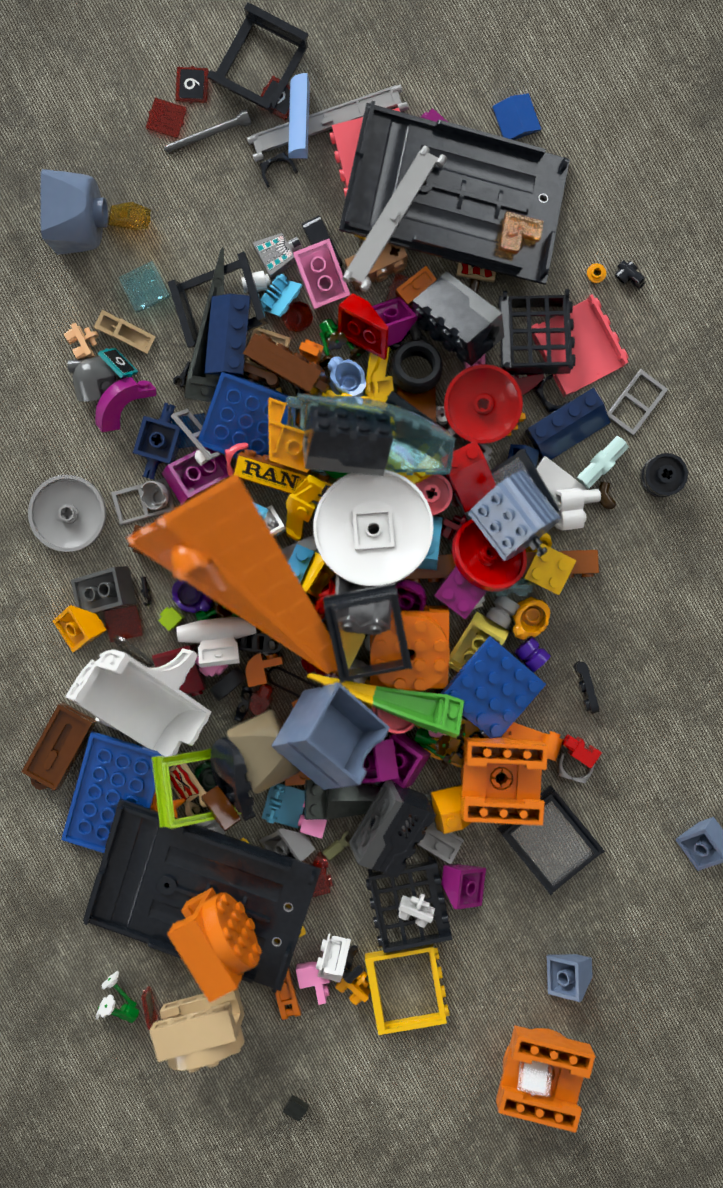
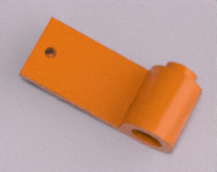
M514 722L502 735V737L513 740L544 742L548 746L547 759L555 762L563 739L560 738L561 735L550 731L549 734Z

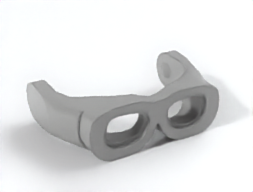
M561 753L558 762V776L586 784L588 778L593 773L595 764L592 768H589L587 774L574 778L565 772L562 764L564 753Z

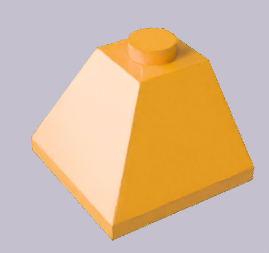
M72 605L68 606L53 620V623L73 653L106 631L102 620L99 619L97 614Z
M462 785L431 792L433 810L436 813V828L444 834L463 830L472 823L464 822L460 816Z

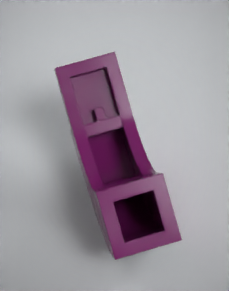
M132 377L115 382L99 399L95 412L97 427L101 432L120 430V416L123 408L135 399L156 396V388L150 381L142 380L136 383Z

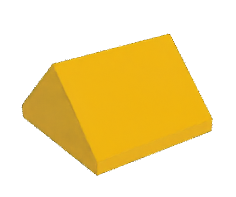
M315 552L300 584L305 592L319 598L318 594L322 592V589L336 573L327 566L321 555Z

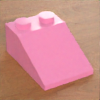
M330 239L293 252L313 310L350 295L347 284L342 279L343 274Z

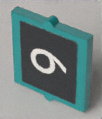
M106 348L98 352V355L120 378L131 377L138 373V370L116 348Z

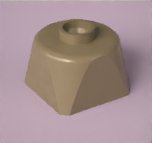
M272 709L237 723L227 731L230 741L236 745L243 756L248 771L246 776L251 782L252 789L256 795L294 776L300 771L271 747L283 727L281 719Z

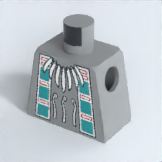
M283 233L253 243L271 280L275 279L277 275H280L296 262L293 252L302 248L298 237L287 242Z

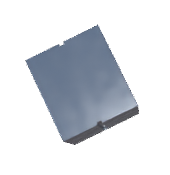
M338 682L304 690L271 747L323 790L357 786L361 784L366 774L363 763L367 754L375 745L384 740L390 727Z

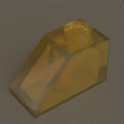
M134 202L112 205L108 225L133 230L148 229L151 220V209Z

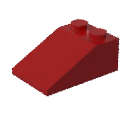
M352 293L338 305V333L344 332L348 341L385 360L387 358L389 328L367 300Z
M477 441L439 460L465 513L470 511L496 486L486 458Z

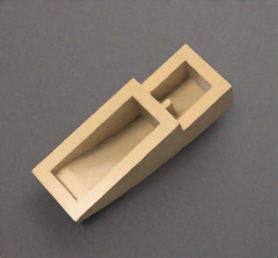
M101 310L93 327L148 354L155 339V336L104 310Z

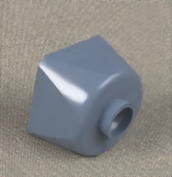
M42 169V239L57 255L98 248L102 240L103 228L108 226V206L106 199L100 195L96 180L89 175Z

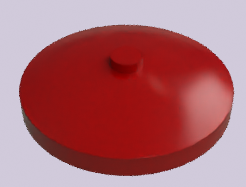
M488 364L471 366L461 371L451 381L444 399L445 415L451 428L465 440L470 442L477 441L479 444L496 442L506 437L518 424L523 409V397L516 380L502 368Z
M473 519L463 524L454 536L452 555L455 565L462 576L474 586L486 591H503L515 585L523 576L527 565L526 550L504 561Z

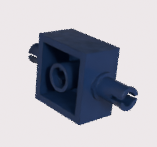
M164 403L161 417L158 420L143 416L133 453L147 460L144 474L142 475L145 478L154 480L158 464L164 463L169 465L176 460L184 431L179 426L171 423V415L176 408L172 404ZM156 439H162V443L159 444L155 443Z

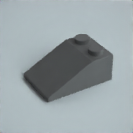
M129 566L112 567L71 580L75 603L78 608L92 613H100L137 604Z

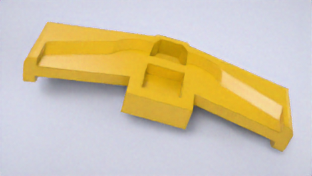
M390 347L387 348V358L385 360L371 352L369 355L365 394L375 402L373 414L380 411L387 401L389 394L394 391L393 377H386ZM391 411L389 414L391 425H396L397 422L393 411Z
M310 474L288 496L286 501V535L298 542L303 537L304 521H310L317 506L311 501L327 484Z

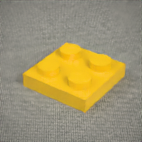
M541 544V547H546L548 551L541 557L535 554L524 579L560 595L577 560Z

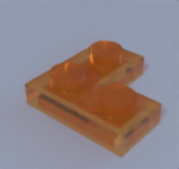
M506 211L498 250L517 255L520 250L521 238L539 242L544 221Z

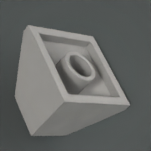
M283 828L259 840L264 849L299 861H303L315 850L311 841L304 833Z

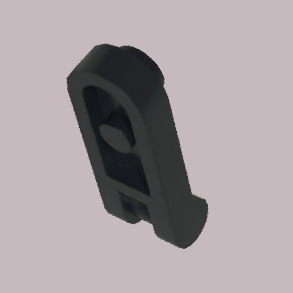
M577 661L574 663L573 668L579 673L581 679L578 684L581 693L584 692L586 700H583L585 709L590 711L591 714L599 712V705L588 666L584 662Z

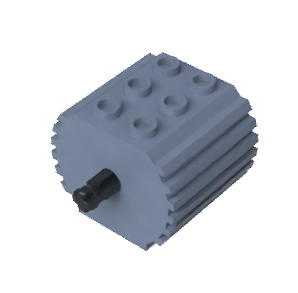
M524 470L518 471L504 479L468 512L469 516L504 561L513 558L529 546L533 550H538L536 554L538 557L546 554L548 550L546 547H541L542 541L539 538L561 519Z

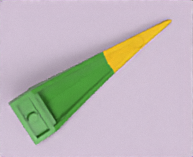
M312 673L307 675L308 678L323 685L340 683V679ZM345 681L341 684L362 702L431 732H439L454 738L459 736L464 700L447 694L401 690Z

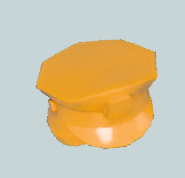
M530 597L517 603L520 607L516 614L512 616L515 621L513 632L515 637L521 640H525L527 637H537L546 629L549 623L550 608L543 600Z

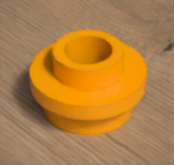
M592 264L587 270V278L593 283H600L606 277V269L601 264ZM594 270H598L600 275L596 276Z

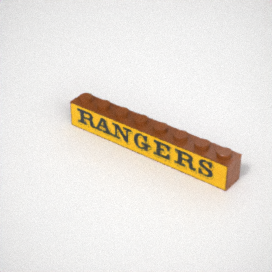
M250 449L242 450L238 454L233 475L237 473L241 479L292 494L310 474L327 483L312 500L318 503L325 492L340 479L332 478L325 472L316 473L310 469L306 473L269 461V455L261 456Z

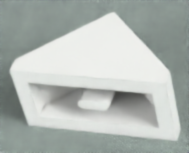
M271 505L267 507L269 510L264 521L273 537H276L285 532L286 528Z

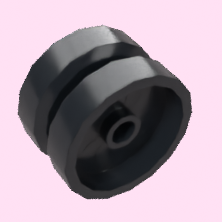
M663 453L651 458L643 465L640 472L642 487L653 497L664 498L676 494L684 488L688 480L686 464L680 457L670 453Z

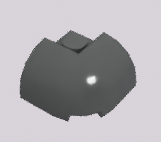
M100 356L81 361L75 368L74 374H72L76 397L81 402L100 399L102 394L115 383L114 371Z

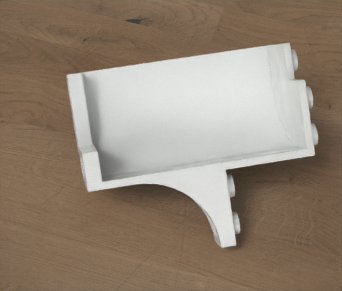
M183 648L172 661L156 668H147L128 654L120 651L109 650L103 652L99 656L101 657L96 662L92 660L87 664L66 695V698L96 716L95 720L97 722L119 730L144 747L158 751L163 756L176 755L181 743L192 746L198 739L199 733L208 722L211 714L210 710L179 690L198 657V654L194 651Z

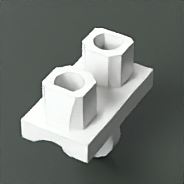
M420 894L419 898L414 896L409 898L403 895L398 909L400 910L399 918L408 920L410 915L417 917L415 923L424 928L428 922H432L435 908L429 906L430 903L424 901V894Z

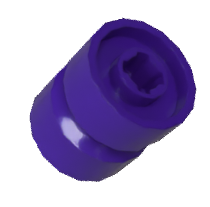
M529 637L514 651L519 659L526 660L525 665L532 672L538 670L551 657L544 648L539 649V643L534 637Z

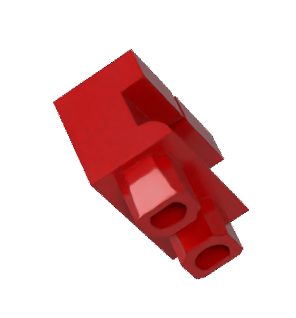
M567 734L563 739L562 744L569 749L567 752L589 768L593 767L602 754L592 745L588 749L584 748L585 742L580 737L575 739Z

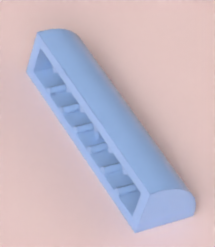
M308 73L298 74L290 80L288 158H308L310 96Z

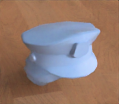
M339 356L330 359L328 370L331 371L330 387L334 394L341 395V393H347L355 398L364 396L366 379L362 367L351 359L343 360Z

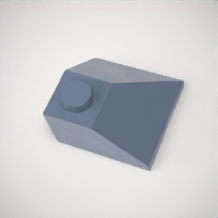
M714 817L698 822L676 838L677 843L697 871L723 863V829Z
M578 954L547 955L548 994L581 1002L592 979V958Z

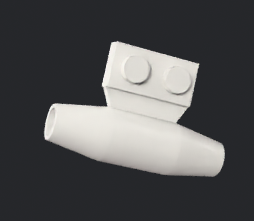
M241 617L199 620L177 627L178 642L200 643L198 647L200 668L239 663L238 644L235 639L256 634V627Z

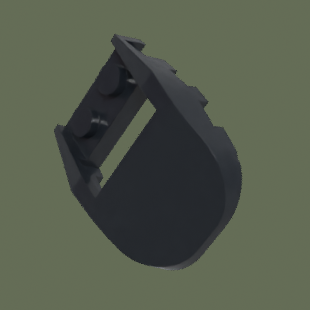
M222 737L213 744L211 749L213 779L238 813L242 814L244 821L256 817L252 808L254 798L252 796L249 797V791L252 790L251 782H246L244 775L248 773L247 767L236 745L226 737Z

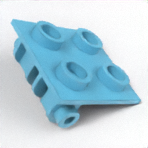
M282 273L279 276L277 275L272 282L273 285L269 286L276 293L274 294L267 289V293H264L260 299L264 311L281 317L288 311L289 304L299 295L303 285L286 280L287 277Z
M280 783L270 787L262 819H266V822L272 824L276 822L299 828V818L304 810L305 790L285 786Z

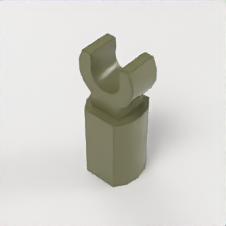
M348 830L342 833L340 840L336 839L322 851L330 862L345 850V846H350V841L345 840V836L349 834Z

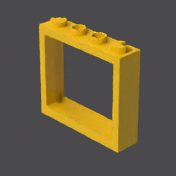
M433 944L388 953H384L383 950L365 953L378 1035L447 1024L446 1016L450 1015L448 1004L444 1005L443 998L446 997L444 985L440 986L439 981L443 976L441 966L437 967L436 960L439 959L438 947L434 948ZM429 952L439 1012L385 1022L374 961Z

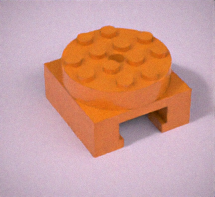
M425 606L424 611H401L408 649L415 651L410 656L412 669L370 676V685L418 692L427 689H444L448 685V665L450 660L448 606ZM392 607L390 630L378 635L370 634V665L402 659Z
M465 737L464 756L461 767L460 816L464 822L543 825L544 801L540 800L542 770H547L548 746L542 741L513 740L505 737ZM502 772L505 774L503 780L496 781L495 777L498 773Z
M213 887L186 901L181 910L186 919L174 923L167 934L209 1003L237 989L243 973L258 965L260 954L262 953L254 931L255 924L246 915L244 905L225 892L216 894Z
M514 1025L510 1044L503 1057V1073L496 1097L498 1112L576 1133L582 1111L581 1106H578L577 1102L583 1078L590 1079L595 1054L590 1044L567 1039L562 1034L551 1029H528ZM532 1060L548 1064L545 1093L521 1088L524 1062L532 1064Z

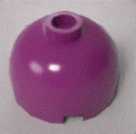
M404 580L396 584L401 611L424 610L427 596L424 588L419 583L412 580Z

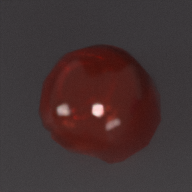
M301 301L289 304L288 311L282 315L283 324L289 331L293 332L305 330L310 327L313 320L312 309Z

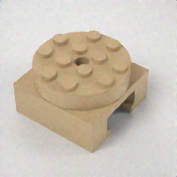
M238 988L210 1003L203 993L163 1004L160 1010V1016L163 1020L154 1022L150 1029L158 1062L167 1060L168 1066L172 1070H188L189 1073L198 1071L200 1067L207 1066L210 1068L217 1066L220 1060L241 1051L240 1048L245 1043L241 1028L245 1013Z

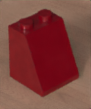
M195 644L182 647L197 653ZM182 648L152 655L155 667L163 666L172 661ZM196 663L189 670L184 683L179 687L180 691L185 694L191 693V696L203 694L202 690L207 688L204 675L200 672V666Z

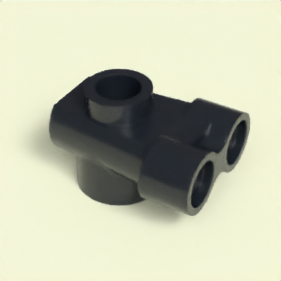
M623 260L617 266L618 271L614 274L615 277L624 285L630 280L639 290L646 282L645 277L636 271L638 268L633 262L629 261L627 263Z

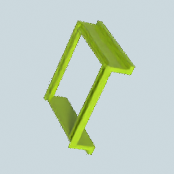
M212 748L171 756L152 757L161 828L167 827L172 829L215 820L212 812L175 819L169 766L211 759Z

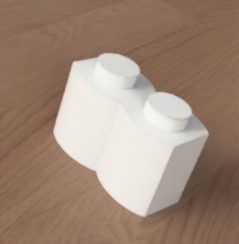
M579 488L556 490L554 499L561 508L557 512L561 519L556 524V528L562 531L584 528L586 513L583 507L586 502V496L583 490Z

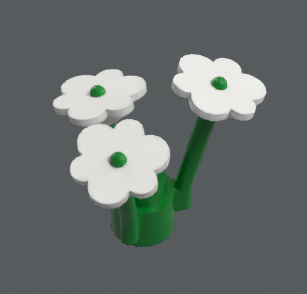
M116 971L104 981L102 989L114 987L128 1004H123L119 1010L115 1008L113 995H109L107 998L104 997L98 1007L96 1019L98 1020L100 1015L103 1018L106 1015H113L133 1023L138 1017L139 1009L135 1007L137 1003L131 1000L116 984L119 972Z

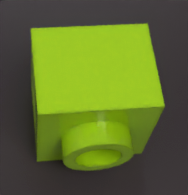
M166 607L160 613L161 618L158 621L168 631H172L185 616L175 607Z

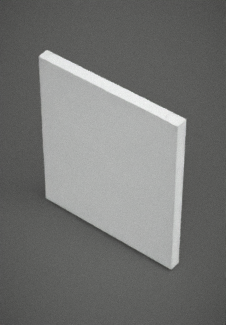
M546 456L542 458L536 468L553 498L556 490L571 488L587 490L583 484Z

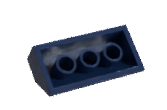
M239 294L212 296L205 374L220 376L221 372H226L241 378L244 377L245 355L243 352L247 345L250 296Z
M593 387L530 426L525 432L534 447L539 450L541 458L546 456L552 460L610 424V420L603 401Z

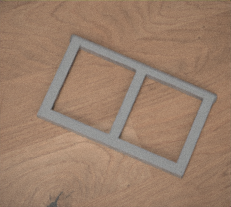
M640 369L608 411V417L631 435H634L668 389ZM640 375L662 390L649 408L628 393ZM624 396L645 411V414L633 430L612 415V412Z
M188 409L171 415L173 420L208 460L224 455L220 452L209 454L197 440L203 426ZM188 415L200 431L192 434L179 417Z
M165 478L154 481L164 482V485L167 487L170 508L149 513L148 508L141 500L145 515L124 521L117 495L138 490L141 497L143 492L141 486L143 484L111 492L120 526L168 513L176 509Z

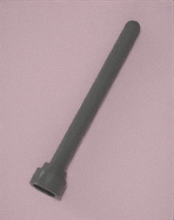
M244 109L239 111L240 114H237V117L170 143L164 147V151L170 153L237 125H244L245 127L251 125L248 112Z

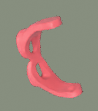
M239 443L225 450L229 477L233 476L234 469L230 465L233 455L238 450L247 449L248 443Z

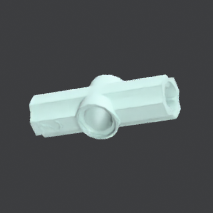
M616 436L603 450L593 457L590 464L577 477L578 481L589 489L615 465V461L629 448L627 443L619 436Z

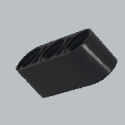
M318 215L302 223L304 232L311 245L330 239L339 266H343L320 216Z

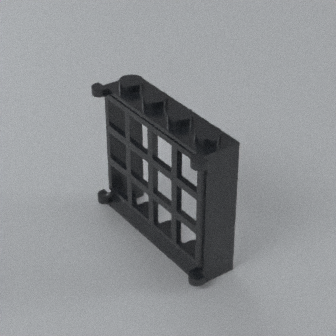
M565 289V295L507 296V291H503V296L498 298V308L502 312L505 336L500 341L501 368L510 375L570 374L571 369L575 366L576 359L575 355H572L575 339L571 337L574 321L570 319V313L573 311V302L569 301V289ZM530 307H545V311L531 312ZM549 307H563V311H549ZM512 308H526V312H512ZM531 316H545L546 328L531 329ZM549 316H564V328H550ZM512 317H527V329H513ZM532 333H546V345L532 346ZM550 333H565V345H551ZM513 334H527L528 346H513ZM532 350H547V362L533 363ZM551 350H565L566 362H552ZM514 351H528L529 363H514Z
M428 856L429 861L407 865L401 874L408 873L410 883L398 886L395 885L393 876L380 871L373 872L372 869L368 868L369 879H366L367 890L372 892L373 898H369L371 909L376 911V917H373L375 929L379 928L380 936H377L379 948L383 947L384 953L453 940L436 859L432 860V856ZM426 870L428 880L413 882L412 872ZM390 877L392 887L378 889L376 879ZM429 884L431 898H426L424 901L432 902L435 908L433 920H436L438 933L424 936L423 927L419 926L421 937L406 939L404 926L416 924V919L403 921V919L399 918L400 910L398 909L400 904L397 890L411 888L412 896L416 897L415 887ZM393 891L395 905L381 907L379 894ZM396 909L399 922L385 925L383 912ZM400 927L403 940L389 943L386 930Z

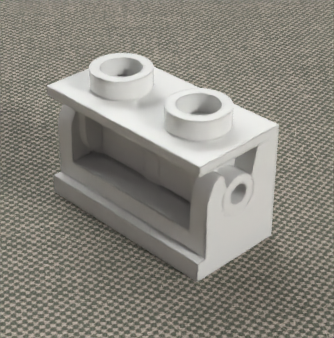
M329 933L327 940L323 939L320 951L324 952L322 958L318 957L316 969L319 972L317 977L340 983L351 939L332 936L329 939Z

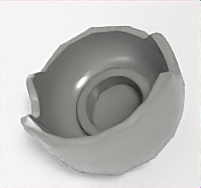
M147 481L141 486L143 492L140 498L150 510H161L167 505L169 491L164 484L159 481Z

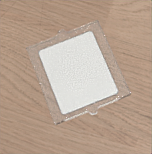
M532 1060V1064L520 1061L517 1090L531 1093L532 1096L537 1094L550 1097L553 1065Z

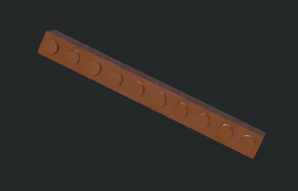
M598 550L559 551L577 560L568 578H574V574H582V577H593V573H599ZM526 552L527 565L523 576H525L536 552ZM439 555L437 570L416 568L405 579L416 581L417 583H421L420 579H428V582H440V578H447L456 566L453 555Z

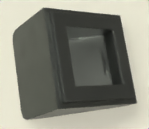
M291 1095L282 1112L299 1122L308 1110V1103Z

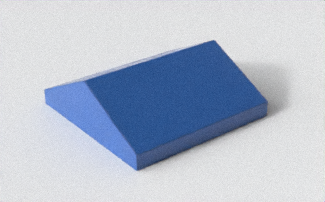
M529 93L510 96L492 106L502 137L516 140L541 131Z

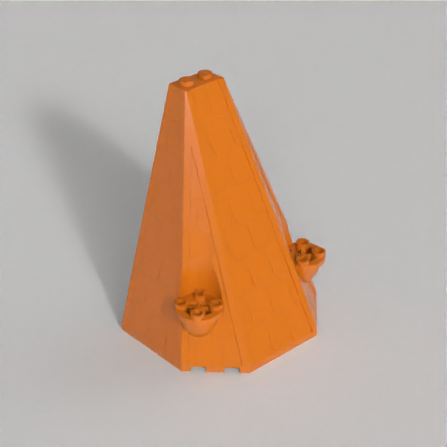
M237 473L126 538L131 546L171 571L175 579L185 580L326 674L338 672L330 634Z

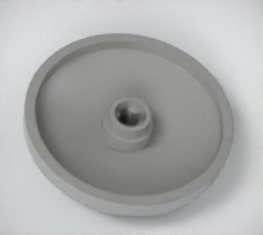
M59 475L43 482L30 499L28 519L33 533L40 542L57 551L74 552L90 546L100 536L106 523V505L101 493L92 483L78 476Z

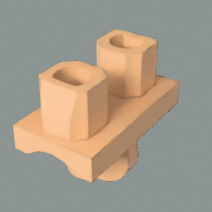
M76 323L71 324L72 329L67 331L64 336L70 345L79 341L81 346L72 350L77 359L96 357L88 342L91 343L92 347L97 346L98 344L95 339L99 337L98 332H91L89 327L84 329L86 333L84 335L80 326H77Z

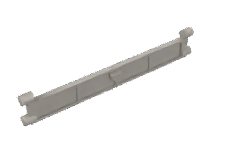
M401 84L309 115L308 137L330 130L334 124L363 117L366 103L371 104V101H375V105L388 109L398 107L400 112L408 110L407 102L402 103L399 93L403 92ZM289 122L247 137L249 145L254 144L257 152L253 154L255 162L264 159L263 152L289 143Z
M422 147L342 278L344 282L349 283L352 279L362 284L360 289L367 292L372 284L370 280L366 279L435 164L438 167H443L447 160L445 155L441 154L438 158L429 153V147Z

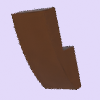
M218 786L201 796V800L213 813V818L224 831H227L241 821L238 813Z

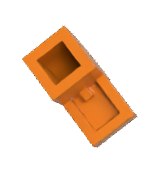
M307 339L305 343L301 342L299 347L300 355L309 361L308 364L314 362L319 365L324 346Z
M262 653L253 656L248 661L245 670L248 687L268 683L266 668L284 664L283 656L278 657V654L275 653L266 655L267 659L265 660Z

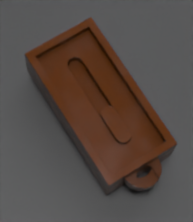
M254 333L243 352L251 361L315 398H318L321 391L323 393L327 392L329 386L326 382L329 378L325 375L326 371L314 362L308 364L309 361L296 352L293 355V352L288 350L289 348L281 343L276 345L277 343L272 338L263 333L261 336Z
M64 702L58 704L22 770L23 774L31 777L32 786L39 790L49 787L56 791L61 788L97 722L94 718Z

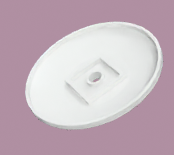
M385 470L384 476L350 473L340 478L325 492L317 506L314 517V539L324 562L341 578L361 586L376 587L391 584L410 575L426 557L433 537L432 513L423 493L407 478ZM370 525H377L379 532L370 534L368 532Z

